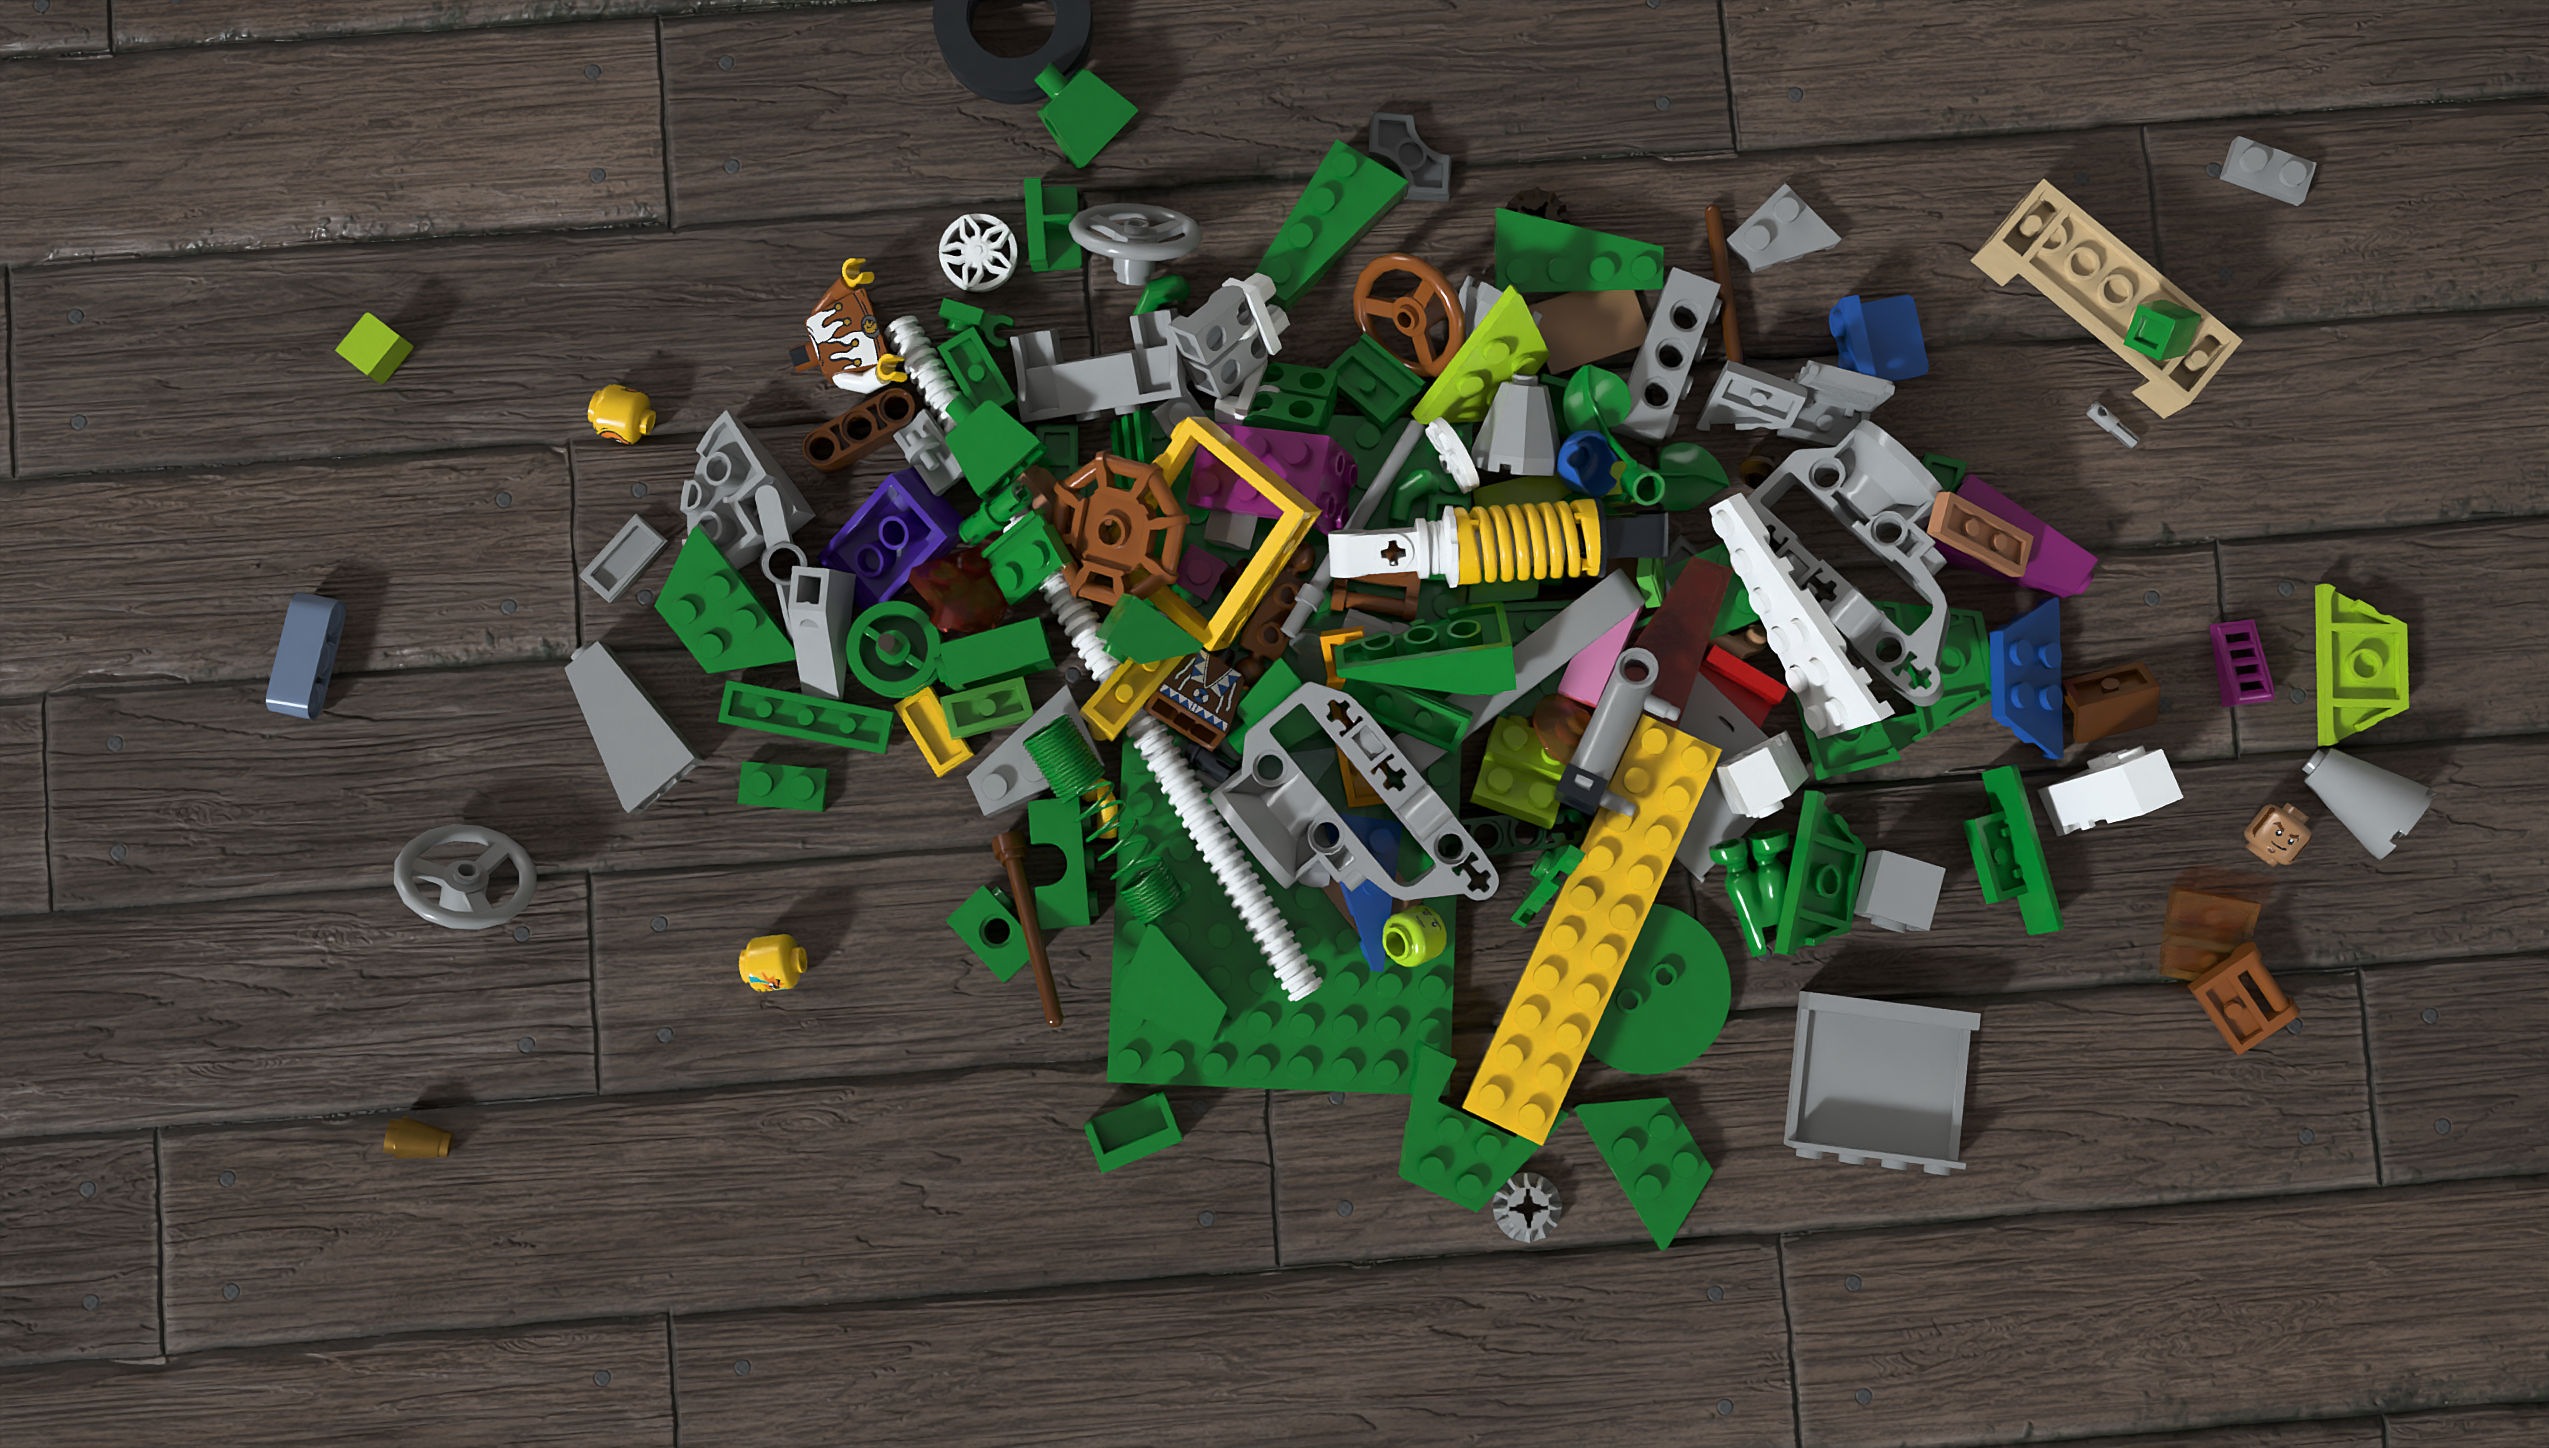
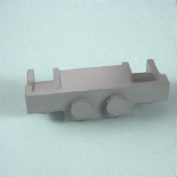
M1177 308L1130 316L1135 350L1064 361L1057 328L1010 337L1017 373V403L1021 422L1075 414L1076 421H1084L1101 417L1100 410L1115 408L1116 415L1137 412L1138 409L1141 410L1140 403L1182 397L1188 394L1181 354L1168 327V324L1178 317Z

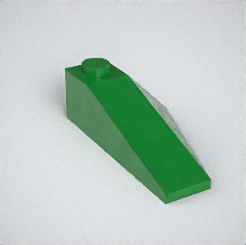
M1503 600L1459 606L1446 610L1447 618L1427 624L1423 618L1409 622L1410 629L1405 632L1392 635L1389 632L1381 631L1334 646L1337 677L1472 696L1482 694L1498 695L1504 691L1517 690L1512 642Z

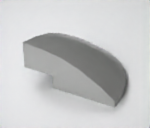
M725 410L706 432L696 449V452L701 457L696 466L694 476L686 478L684 481L680 510L687 515L688 536L691 530L701 523L735 568L739 570L759 558L762 551L766 548L755 501V493L759 487L773 484L781 490L791 534L799 530L816 515L801 492L769 451L731 411ZM686 538V539H682V545H683V546H684V544H685L687 538Z

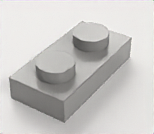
M2238 136L2231 142L2219 179L2298 206L2305 201L2317 163Z

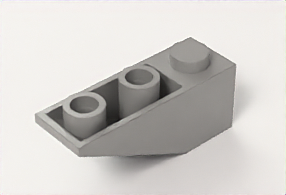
M792 566L788 612L802 695L843 700L847 663L846 644L851 626L856 574L832 569Z

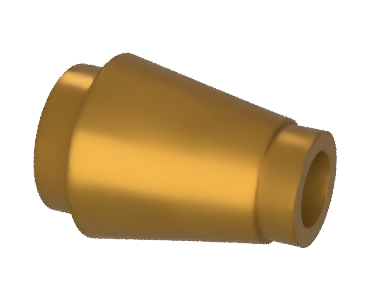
M403 1116L401 1120L392 1118L386 1130L383 1152L393 1154L394 1159L448 1158L452 1148L454 1132L445 1131V1129L407 1116Z

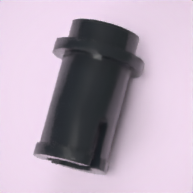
M1193 740L1184 753V758H1187L1190 768H1200L1221 783H1224L1230 778L1229 775H1233L1241 768V763L1237 760H1233L1216 748L1211 752Z

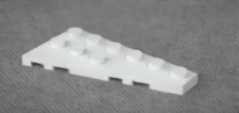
M1740 492L1709 508L1714 530L1723 538L1731 555V565L1744 582L1749 593V603L1753 611L1760 616L1767 631L1768 643L1771 649L1778 654L1786 671V681L1789 687L1797 694L1804 709L1805 721L1809 728L1815 732L1817 738H1824L1874 723L1895 714L1887 701L1879 704L1867 687L1872 682V679L1863 667L1857 669L1850 663L1845 655L1847 651L1845 640L1810 590L1807 588L1800 591L1789 574L1793 573L1794 567L1785 556L1780 559L1774 554L1769 546L1770 534L1742 493Z

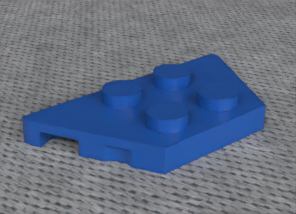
M2059 597L2040 599L2037 601L2038 606L2030 611L2020 612L2012 617L2008 624H2001L1990 632L1992 718L2004 727H2010L2015 736L2024 743L2034 742L2043 749L2041 756L2047 760L2064 759Z

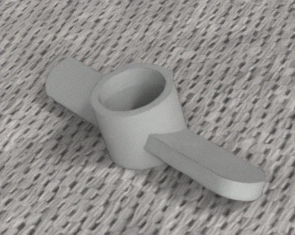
M766 484L759 487L755 493V501L766 548L761 553L759 565L763 575L768 580L776 583L787 634L793 641L788 612L791 576L784 579L776 578L769 569V559L780 548H788L795 553L798 562L797 566L807 567V559L804 552L793 543L781 490L776 485Z

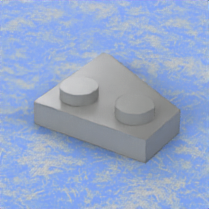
M1785 183L1726 240V245L1754 273L1771 268L1776 263L1800 259L1804 255L1818 250L1832 249L1841 241V238Z
M1728 360L1698 417L1696 429L1709 431L1711 424L1735 423L1736 430H1751L1756 427L1790 429L1807 399L1808 387Z

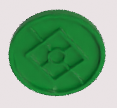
M1652 903L1586 1049L1589 1054L1604 1064L1618 1070L1647 1075L1666 1073L1681 1068L1698 1058L1710 1047L1719 1035L1728 1015L1731 999V980L1722 950L1705 927L1680 910Z

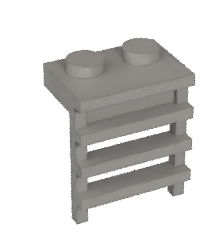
M1809 360L1806 367H1802L1800 373H1796L1795 378L1790 379L1791 382L1808 387L1807 399L1790 429H1778L1776 436L1822 448H1835L1863 419L1869 421L1871 413L1894 394L1895 386L1892 385V381Z

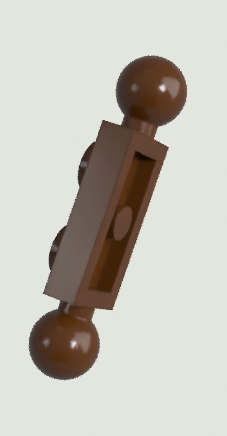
M1305 540L1300 542L1285 564L1284 571L1281 570L1256 606L1239 638L1237 645L1250 651L1248 657L1241 658L1233 668V670L1243 676L1245 681L1242 689L1250 690L1266 671L1264 665L1265 658L1273 662L1280 654H1283L1290 636L1286 635L1281 628L1297 604L1295 597L1303 584H1309L1299 579L1301 573L1310 570L1316 560L1314 547Z

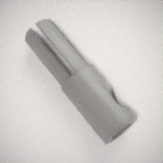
M2095 401L2085 412V414L2107 432L2114 435L2129 449L2136 446L2139 442L2140 437L2119 421L2120 419L2098 401Z

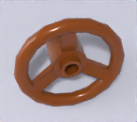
M1401 252L1376 257L1360 272L1353 292L1354 318L1361 336L1366 333L1422 380L1439 377L1466 342L1465 313L1458 294L1440 270L1421 257ZM1399 269L1412 272L1422 279L1419 286L1397 300L1370 295L1374 282L1387 271ZM1371 314L1393 318L1396 327L1405 335L1412 337L1419 363L1405 360L1388 348L1377 333ZM1447 316L1449 319V340L1444 352L1437 358L1429 331L1431 327Z

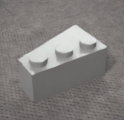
M1067 684L967 776L984 816L992 818L1051 790V786L1046 782L1047 779H1044L1042 772H1039L1040 768H1037V765L1034 764L1035 761H1032V757L1027 753L1028 750H1025V746L1022 745L1026 738L1062 715L1070 714L1069 718H1072L1074 725H1077L1076 729H1079V732L1082 733L1081 736H1084V740L1089 744L1088 747H1091V751L1096 755L1098 761L1101 762L1100 765L1105 766L1098 748L1088 731L1085 720L1079 715L1080 709Z

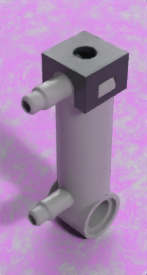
M1638 647L1630 648L1622 652L1618 657L1614 671L1573 758L1567 764L1556 787L1555 800L1595 817L1599 806L1618 814L1622 813L1629 817L1633 816L1636 805L1627 801L1626 798L1607 790L1609 781L1643 709L1673 721L1678 719L1681 712L1680 708L1651 694L1655 688L1659 667L1656 658L1648 650ZM1636 666L1642 668L1646 672L1647 677L1642 681L1635 682L1628 679L1624 672L1626 669Z

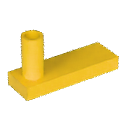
M1186 655L1145 664H1138L1127 659L1124 665L1120 664L1079 712V715L1088 722V731L1091 737L1099 741L1109 739L1112 742Z

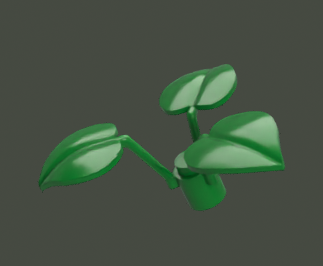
M1591 364L1582 366L1572 376L1565 389L1562 402V414L1566 426L1572 433L1581 430H1597L1607 438L1609 445L1627 465L1620 478L1622 494L1605 495L1601 499L1605 515L1619 514L1615 509L1607 506L1609 503L1623 502L1624 504H1629L1632 499L1645 506L1653 505L1659 501L1665 508L1671 511H1685L1700 505L1710 496L1730 485L1725 471L1714 456L1701 446L1688 441H1679L1666 446L1659 455V469L1652 470L1643 464H1637L1608 430V427H1615L1621 424L1629 413L1631 395L1625 382L1616 374ZM1572 492L1563 497L1561 501H1566L1570 505L1574 500L1590 499V497Z

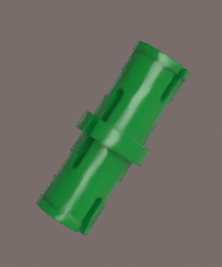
M1015 481L996 497L987 498L980 504L982 508L959 524L958 530L961 538L966 543L973 538L970 541V545L976 546L995 530H1003L1011 523L1010 519L1015 514L1032 504L1033 495L1031 490L1025 484L1017 490L1021 486V482Z

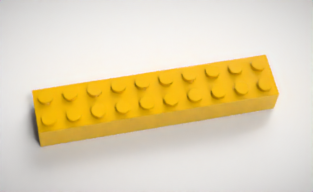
M1641 715L1607 787V790L1635 804V812L1633 816L1629 817L1599 806L1579 850L1586 854L1571 875L1566 876L1461 1106L1463 1109L1543 1146L1722 749L1649 716Z

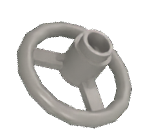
M1111 203L1093 206L1077 213L1069 224V231L1076 243L1091 252L1113 258V270L1117 273V280L1127 285L1147 284L1150 281V275L1155 272V261L1182 257L1196 250L1203 238V232L1197 222L1181 212L1161 206L1137 203ZM1129 218H1142L1156 221L1161 224L1154 227H1149V223L1147 221ZM1119 219H1128L1124 221V225H1119L1112 221ZM1089 226L1111 237L1112 240L1098 236L1090 232L1089 230H1087V227ZM1181 233L1185 234L1184 237L1178 240L1159 243L1160 240Z
M452 824L429 829L405 845L394 862V885L404 904L425 920L453 929L479 930L506 923L527 908L537 890V869L526 849L506 834L478 825ZM453 841L478 842L490 847L475 862L461 860L453 862L447 867L418 858L420 854L435 845ZM510 858L519 872V887L510 900L497 908H492L486 899L489 874L503 861ZM412 876L441 886L439 905L433 904L419 893L412 880Z

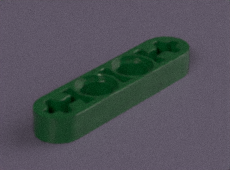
M1570 808L1558 809L1554 823H1563L1564 816L1566 822L1573 823L1574 831L1568 832L1567 840L1565 833L1546 834V828L1533 824L1535 837L1529 844H1523L1519 842L1515 835V828L1521 819L1509 815L1458 820L1461 825L1465 826L1464 829L1473 839L1474 832L1480 825L1486 824L1493 829L1495 834L1493 844L1487 849L1481 848L1486 856L1558 848L1569 844L1574 846L1579 844L1587 833V823L1584 816L1579 811ZM1451 833V834H1446V836L1456 835V834H1452V833ZM1461 843L1447 845L1446 853L1443 852L1442 846H1438V851L1443 856H1453L1459 851ZM1471 852L1468 858L1473 857L1474 853Z

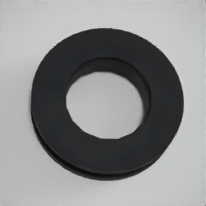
M934 0V32L948 68L967 89L994 102L1026 104L1049 97L1034 81V78L1052 62L1069 79L1077 70L1082 69L1091 49L1093 18L1089 0H1048L1053 5L1056 14L1054 31L1048 42L1035 53L1017 59L997 57L984 50L974 38L972 33L973 14L981 0Z

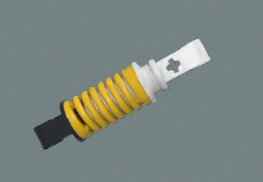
M1592 496L1590 499L1574 500L1570 505L1566 501H1557L1553 506L1549 502H1541L1537 507L1533 503H1524L1521 508L1516 504H1508L1504 510L1499 505H1492L1487 511L1482 506H1475L1471 509L1470 513L1463 507L1453 508V506H1445L1442 520L1437 522H1427L1425 518H1416L1414 527L1376 530L1343 529L1328 532L1330 576L1349 578L1368 574L1416 571L1419 579H1427L1430 574L1437 575L1440 573L1445 574L1449 587L1454 588L1462 584H1478L1482 580L1481 570L1484 571V579L1488 583H1493L1497 580V569H1500V577L1504 582L1513 580L1514 568H1516L1517 578L1521 581L1530 578V567H1532L1533 576L1537 580L1546 577L1547 566L1552 578H1560L1563 575L1565 563L1570 577H1578L1581 574L1582 568V571L1586 570L1590 576L1604 578L1607 559L1627 557L1659 558L1670 555L1669 511L1641 510L1627 514L1605 515L1602 500L1599 496ZM1394 540L1397 546L1403 549L1395 553L1394 560H1388L1386 554L1382 553L1381 550L1387 549L1389 546L1388 541Z

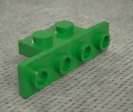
M2012 764L1982 772V779L1992 813L1963 821V826L1986 904L2000 902L2017 896L2029 935L2064 929V922L2018 766Z

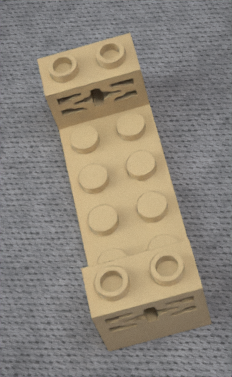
M2044 178L2020 200L1970 260L2002 287L2019 273L2145 377L2131 393L2163 419L2190 405L2243 341ZM2167 300L2202 315L2185 356L2159 361L2123 345L2138 304Z

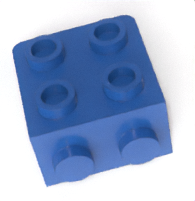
M1859 295L1841 298L1830 310L1829 326L1837 342L1839 368L1892 382L1922 377L1928 372L1929 364L1915 301L1910 295H1901L1860 303Z

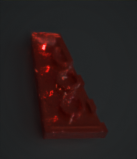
M1692 556L1664 598L1663 603L1632 648L1638 647L1648 650L1658 662V675L1655 688L1651 694L1670 702L1671 705L1681 710L1676 721L1662 718L1644 709L1641 715L1644 714L1678 729L1734 569ZM1636 666L1630 667L1624 672L1628 679L1635 682L1642 681L1647 677L1646 672Z

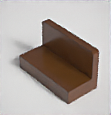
M2141 660L2061 681L2063 699L2074 713L2073 738L2078 744L2157 723L2161 686Z

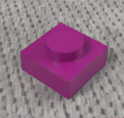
M1191 544L1177 568L1180 576L1174 585L1208 603L1220 583V575L1228 568V564Z

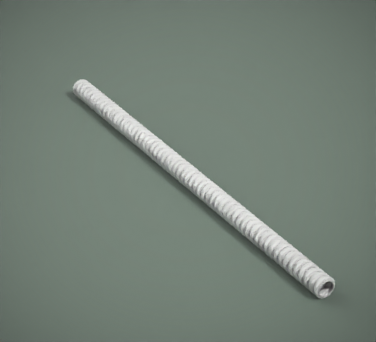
M911 315L900 317L888 325L883 336L887 341H892L890 347L894 352H898L897 356L904 357V361H900V363H905L903 369L907 374H911V382L918 384L917 392L920 395H925L923 398L924 403L927 406H931L930 413L933 417H938L937 423L941 428H945L943 431L947 435L957 424L945 409L953 399L963 393L957 391V383L954 380H950L952 376L950 372L943 370L945 364L941 359H937L938 352L936 349L930 348L932 343L928 337H924L925 331L923 328L917 326V318ZM1031 504L1010 519L1011 523L1004 528V533L1030 512ZM1060 571L1038 590L1046 593L1044 599L1047 603L1053 604L1051 607L1052 613L1059 614L1057 621L1060 625L1067 627L1064 631L1068 637H1073L1071 644L1075 648L1079 647V657L1081 659L1086 658L1085 667L1088 670L1094 671L1092 678L1094 681H1100L1101 684L1098 687L1100 688L1121 663L1102 651L1105 643L1095 637V634L1103 624L1097 621L1100 616L1096 611L1092 612L1090 610L1093 605L1089 600L1085 601L1084 597L1076 599L1069 593L1070 585L1062 571ZM1141 708L1127 724L1128 730L1126 734L1130 738L1134 737L1133 745L1136 749L1141 748L1142 753L1140 757L1142 760L1149 761L1147 765L1148 770L1155 771V781L1163 784L1161 788L1162 793H1168L1170 796L1168 799L1169 804L1177 807L1175 811L1176 816L1183 817L1182 825L1184 828L1189 827L1191 830L1189 837L1192 840H1197V850L1204 851L1205 856L1203 860L1206 863H1211L1210 871L1212 874H1218L1219 879L1217 883L1220 886L1224 885L1227 890L1224 891L1225 896L1232 897L1233 902L1231 906L1233 909L1238 908L1241 912L1238 915L1239 919H1245L1248 923L1245 926L1247 932L1252 931L1255 935L1252 938L1253 942H1259L1262 946L1259 951L1261 955L1266 954L1269 960L1266 962L1268 966H1274L1276 972H1274L1275 978L1281 977L1284 982L1281 984L1282 989H1288L1290 992L1288 999L1290 1002L1302 999L1321 987L1320 984L1323 983L1322 978L1315 977L1313 972L1316 971L1314 965L1309 967L1306 962L1309 959L1308 955H1302L1299 950L1302 945L1300 942L1295 943L1293 941L1294 932L1292 930L1287 931L1285 928L1288 924L1286 919L1281 920L1278 914L1281 911L1278 907L1273 908L1271 905L1273 898L1271 896L1266 897L1264 893L1266 890L1265 885H1259L1257 882L1259 875L1256 872L1252 874L1250 871L1252 867L1251 862L1244 861L1242 858L1245 855L1244 851L1236 848L1238 841L1236 838L1231 839L1228 835L1231 832L1228 826L1223 827L1222 822L1224 818L1222 815L1217 816L1215 814L1217 808L1214 804H1209V794L1201 791L1203 784L1201 781H1195L1196 773L1193 769L1189 770L1187 768L1189 764L1187 758H1181V748L1174 747V737L1166 734L1168 730L1167 725H1161L1158 718Z

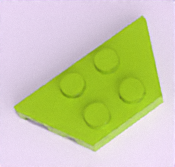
M1510 284L1411 412L1418 423L1422 425L1429 424L1438 417H1442L1447 423L1484 421L1502 382L1512 381L1513 374L1535 375L1549 358L1550 352L1522 295L1513 285Z
M2330 584L2315 586L2318 747L2334 745L2339 740L2353 733L2363 731L2377 724L2378 721L2392 717L2409 708L2407 624L2390 615L2378 613L2373 606L2361 600L2353 601L2334 591L2336 587Z

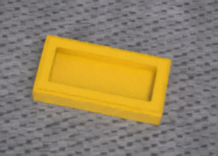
M930 685L894 705L937 777L941 778L976 756L965 738L951 741L940 697L933 686Z

